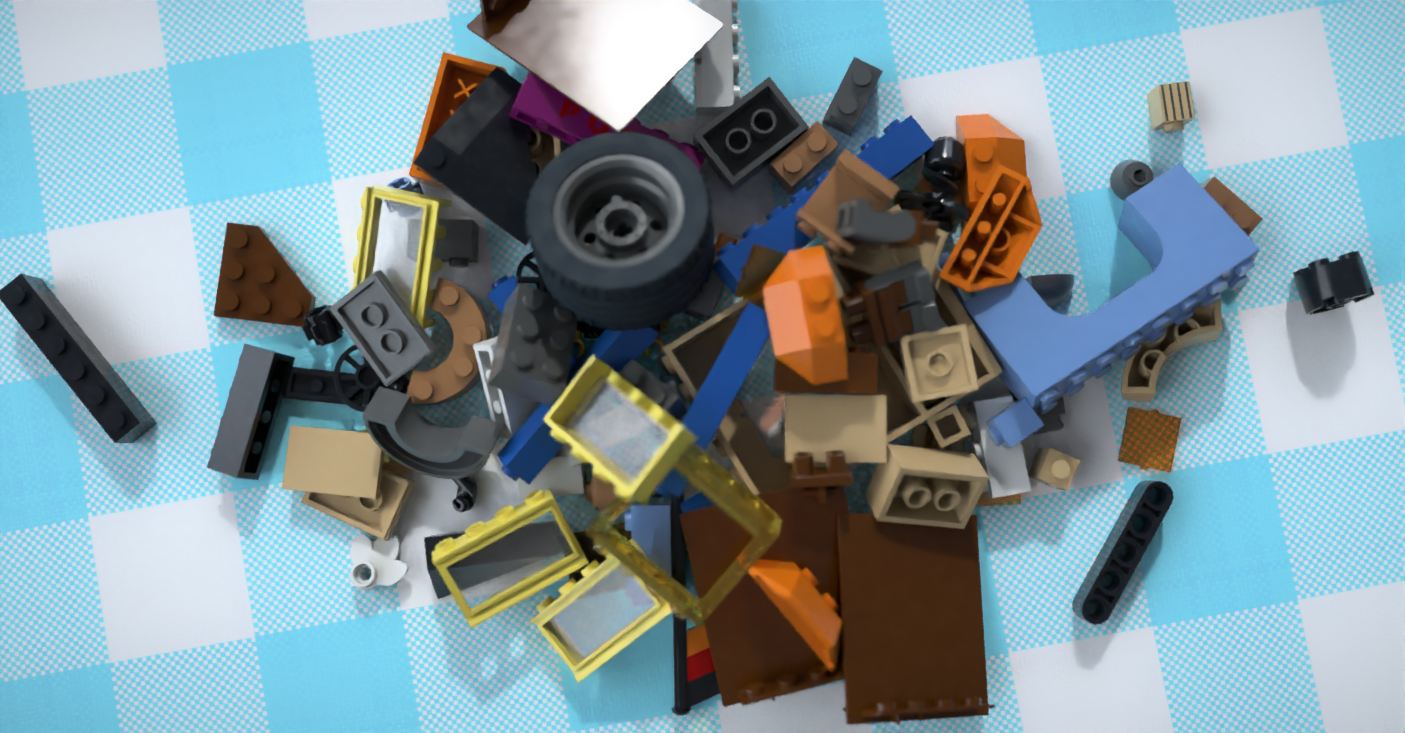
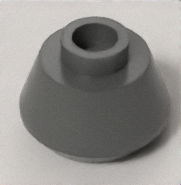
M1125 160L1113 169L1110 177L1111 188L1118 198L1125 201L1128 196L1154 180L1153 172L1147 164L1139 160Z

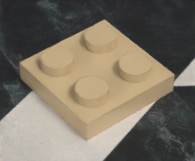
M966 324L941 328L931 333L926 331L910 334L898 340L911 403L979 390Z

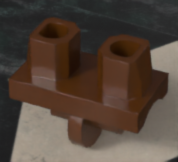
M843 450L827 451L826 467H813V454L811 452L794 453L792 469H788L791 488L804 487V497H817L818 506L826 505V496H838L839 485H853V475L847 465Z

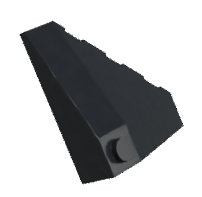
M496 67L437 130L413 163L427 176L526 246L529 242L526 228V204L530 198L533 184L538 179L536 162L531 161L529 144L533 143L531 128L529 125L509 116L522 84L499 67Z

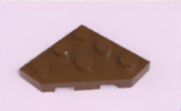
M227 222L213 316L303 327L305 325L304 314L314 309L316 297L298 277L297 272L284 255L271 242L270 237L263 228Z

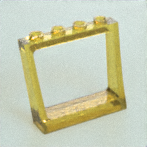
M692 442L671 469L679 472L754 536L705 597L696 598L609 525L631 504L620 496H617L590 522L585 534L594 540V546L600 554L605 556L611 554L620 562L621 570L627 576L634 577L636 575L644 581L646 590L651 596L655 598L662 596L671 604V610L678 618L685 619L687 617L699 627L779 536L782 518Z

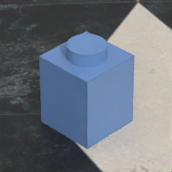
M1026 398L1014 402L986 421L990 428L987 430L989 437L997 446L1002 445L1004 449L1012 448L1044 426Z

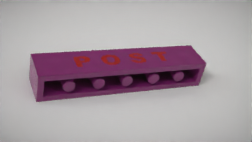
M528 72L523 80L509 114L510 117L571 145L600 134L617 133V131L530 72ZM634 118L621 131L646 134L667 141L671 145L676 146L678 150L686 153L687 157L694 161V165L701 170L706 155L698 152L697 147L690 143H679L669 138V134L665 131L649 129L641 125L637 118Z

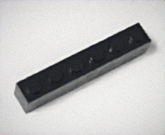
M21 273L0 290V300L114 443H134L157 424L41 278Z

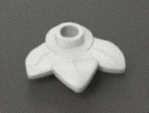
M360 533L354 539L349 553L353 562L350 570V580L357 589L371 590L378 584L392 586L407 574L409 566L397 560L400 553V542L396 534H392L389 541L378 538L372 542L363 533ZM369 568L371 570V577L365 580L363 573Z

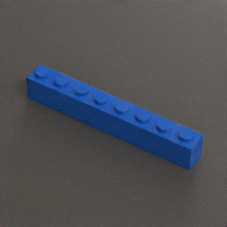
M910 115L902 122L896 119L883 130L885 135L878 139L874 135L860 147L862 152L856 155V157L889 181H892L924 157L925 152L933 147L934 142ZM829 170L825 171L814 181L815 187L809 191L804 187L790 198L792 204L784 209L780 205L765 217L768 221L761 227L757 223L749 227L741 235L743 240L738 244L734 245L732 242H729L716 253L719 258L713 265V269L736 298L776 269L789 251L802 249L817 238L816 235L811 238L800 231L797 227L799 223L795 221V216L829 174Z

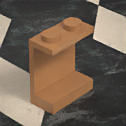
M844 149L829 174L805 206L796 213L795 221L799 223L797 227L807 236L813 238L816 235L826 242L824 247L836 257L841 258L843 255L849 259L861 242L843 239L835 233L839 204L857 198L871 200L870 210L884 212L900 188L851 152Z

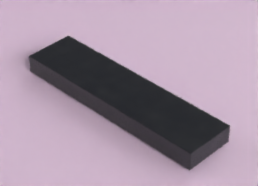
M292 367L284 398L346 405L336 392L333 379L334 371ZM339 372V374H353V373ZM406 379L405 389L402 391L403 394H407L410 380ZM339 380L344 394L357 385L355 380ZM383 384L380 386V387L387 388V389H390V390H396L395 388H392V387H389V386L386 387V386L383 385ZM360 389L349 400L362 406L364 389ZM374 390L371 391L369 403L376 393Z

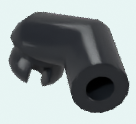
M471 476L452 479L458 486L456 499L452 502L454 509L458 512L469 511L476 502L477 483Z

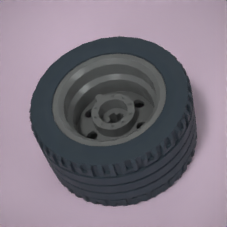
M632 132L605 133L581 140L565 149L541 171L539 178L533 184L530 198L526 204L527 234L548 292L552 294L555 302L559 303L563 310H568L569 315L600 329L606 328L612 331L646 329L653 325L662 324V322L670 320L674 315L680 314L698 297L699 292L703 291L704 283L708 282L710 278L709 274L713 269L712 263L715 260L713 209L708 185H706L705 177L701 175V170L694 165V161L688 158L686 153L678 150L676 146L671 145L667 141L646 134Z

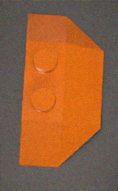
M989 114L956 116L957 141L963 144L965 155V173L960 179L961 205L970 209L971 216L999 164L1027 177L1024 139ZM969 219L967 221H962L963 230L966 227Z
M999 164L940 272L939 279L966 293L1008 285L1013 282L1042 228L1041 218L1029 178Z
M823 245L789 251L762 288L774 356L813 385L848 379L844 332L833 274Z
M747 559L743 562L749 574L831 672L837 668L842 621L835 611L840 607L828 592L821 595L817 591L815 586L819 582L806 567L801 571L794 562Z

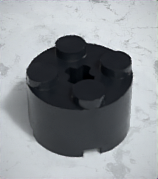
M1359 251L1343 254L1338 257L1339 260L1330 262L1329 258L1319 259L1309 263L1307 268L1293 272L1294 281L1306 314L1310 313L1312 315L1344 307V304L1352 301L1357 303L1375 295Z

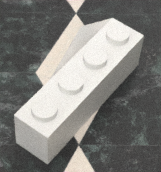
M693 0L695 6L723 23V28L695 55L696 116L720 115L740 99V85H734L733 74H739V54L733 55V43H738V24H732V12H737V0Z

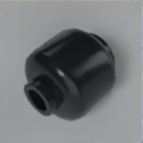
M949 136L935 139L933 147L925 152L924 167L943 175L953 183L960 180L965 173L963 144Z

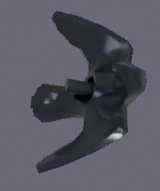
M925 167L922 168V175L931 183V192L915 193L900 190L894 197V204H898L901 210H921L927 214L926 220L938 222V229L950 233L953 229L951 218L967 221L971 217L970 209L955 201V197L960 190L959 186L943 175Z

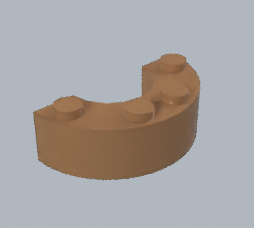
M441 277L438 278L430 308L441 313L449 321L454 334L453 348L448 358L438 367L428 371L412 372L406 395L411 396L413 404L439 405L453 401L469 392L481 379L473 344L493 338L489 319L480 303L470 293L455 283Z

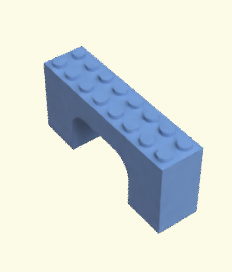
M1181 163L1125 199L1118 228L1146 258L1151 266L1152 273L1096 310L1082 316H1066L1055 312L1047 306L1019 271L1011 284L985 289L962 304L969 318L1004 371L998 376L1017 400L1026 398L1036 413L1040 412L1043 415L1049 412L1058 404L1056 400L1065 394L1069 397L1075 395L1085 386V381L1093 376L1096 379L1104 376L1112 369L1111 364L1120 358L1123 361L1128 360L1140 350L1138 346L1146 341L1150 343L1157 341L1167 332V327L1173 323L1177 325L1183 324L1193 316V310L1201 305L1204 308L1212 305L1221 297L1220 293L1228 287L1234 290L1248 279L1246 274L1256 265L1254 260L1260 248Z

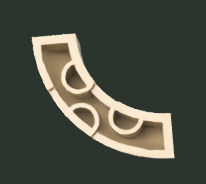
M1217 300L1206 308L1203 305L1193 310V316L1183 324L1177 325L1173 323L1166 328L1167 332L1153 343L1146 341L1138 346L1140 350L1127 360L1121 381V397L1131 401L1151 403L1156 393L1159 371L1172 356L1196 344L1216 342L1222 332L1221 300Z

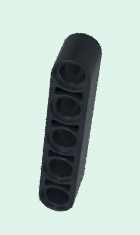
M1147 480L1138 483L1073 599V611L1080 619L1092 624H1102L1110 617L1172 504L1174 498L1173 491L1168 484L1161 481ZM1154 487L1158 492V498L1154 503H1151L1148 493ZM1140 515L1143 525L1140 530L1135 531L1133 520L1136 516ZM1125 543L1128 550L1127 555L1123 559H1119L1117 549L1121 544ZM1110 571L1112 582L1109 586L1103 587L1102 576ZM1095 600L1097 603L1096 611L1092 615H1087V603Z

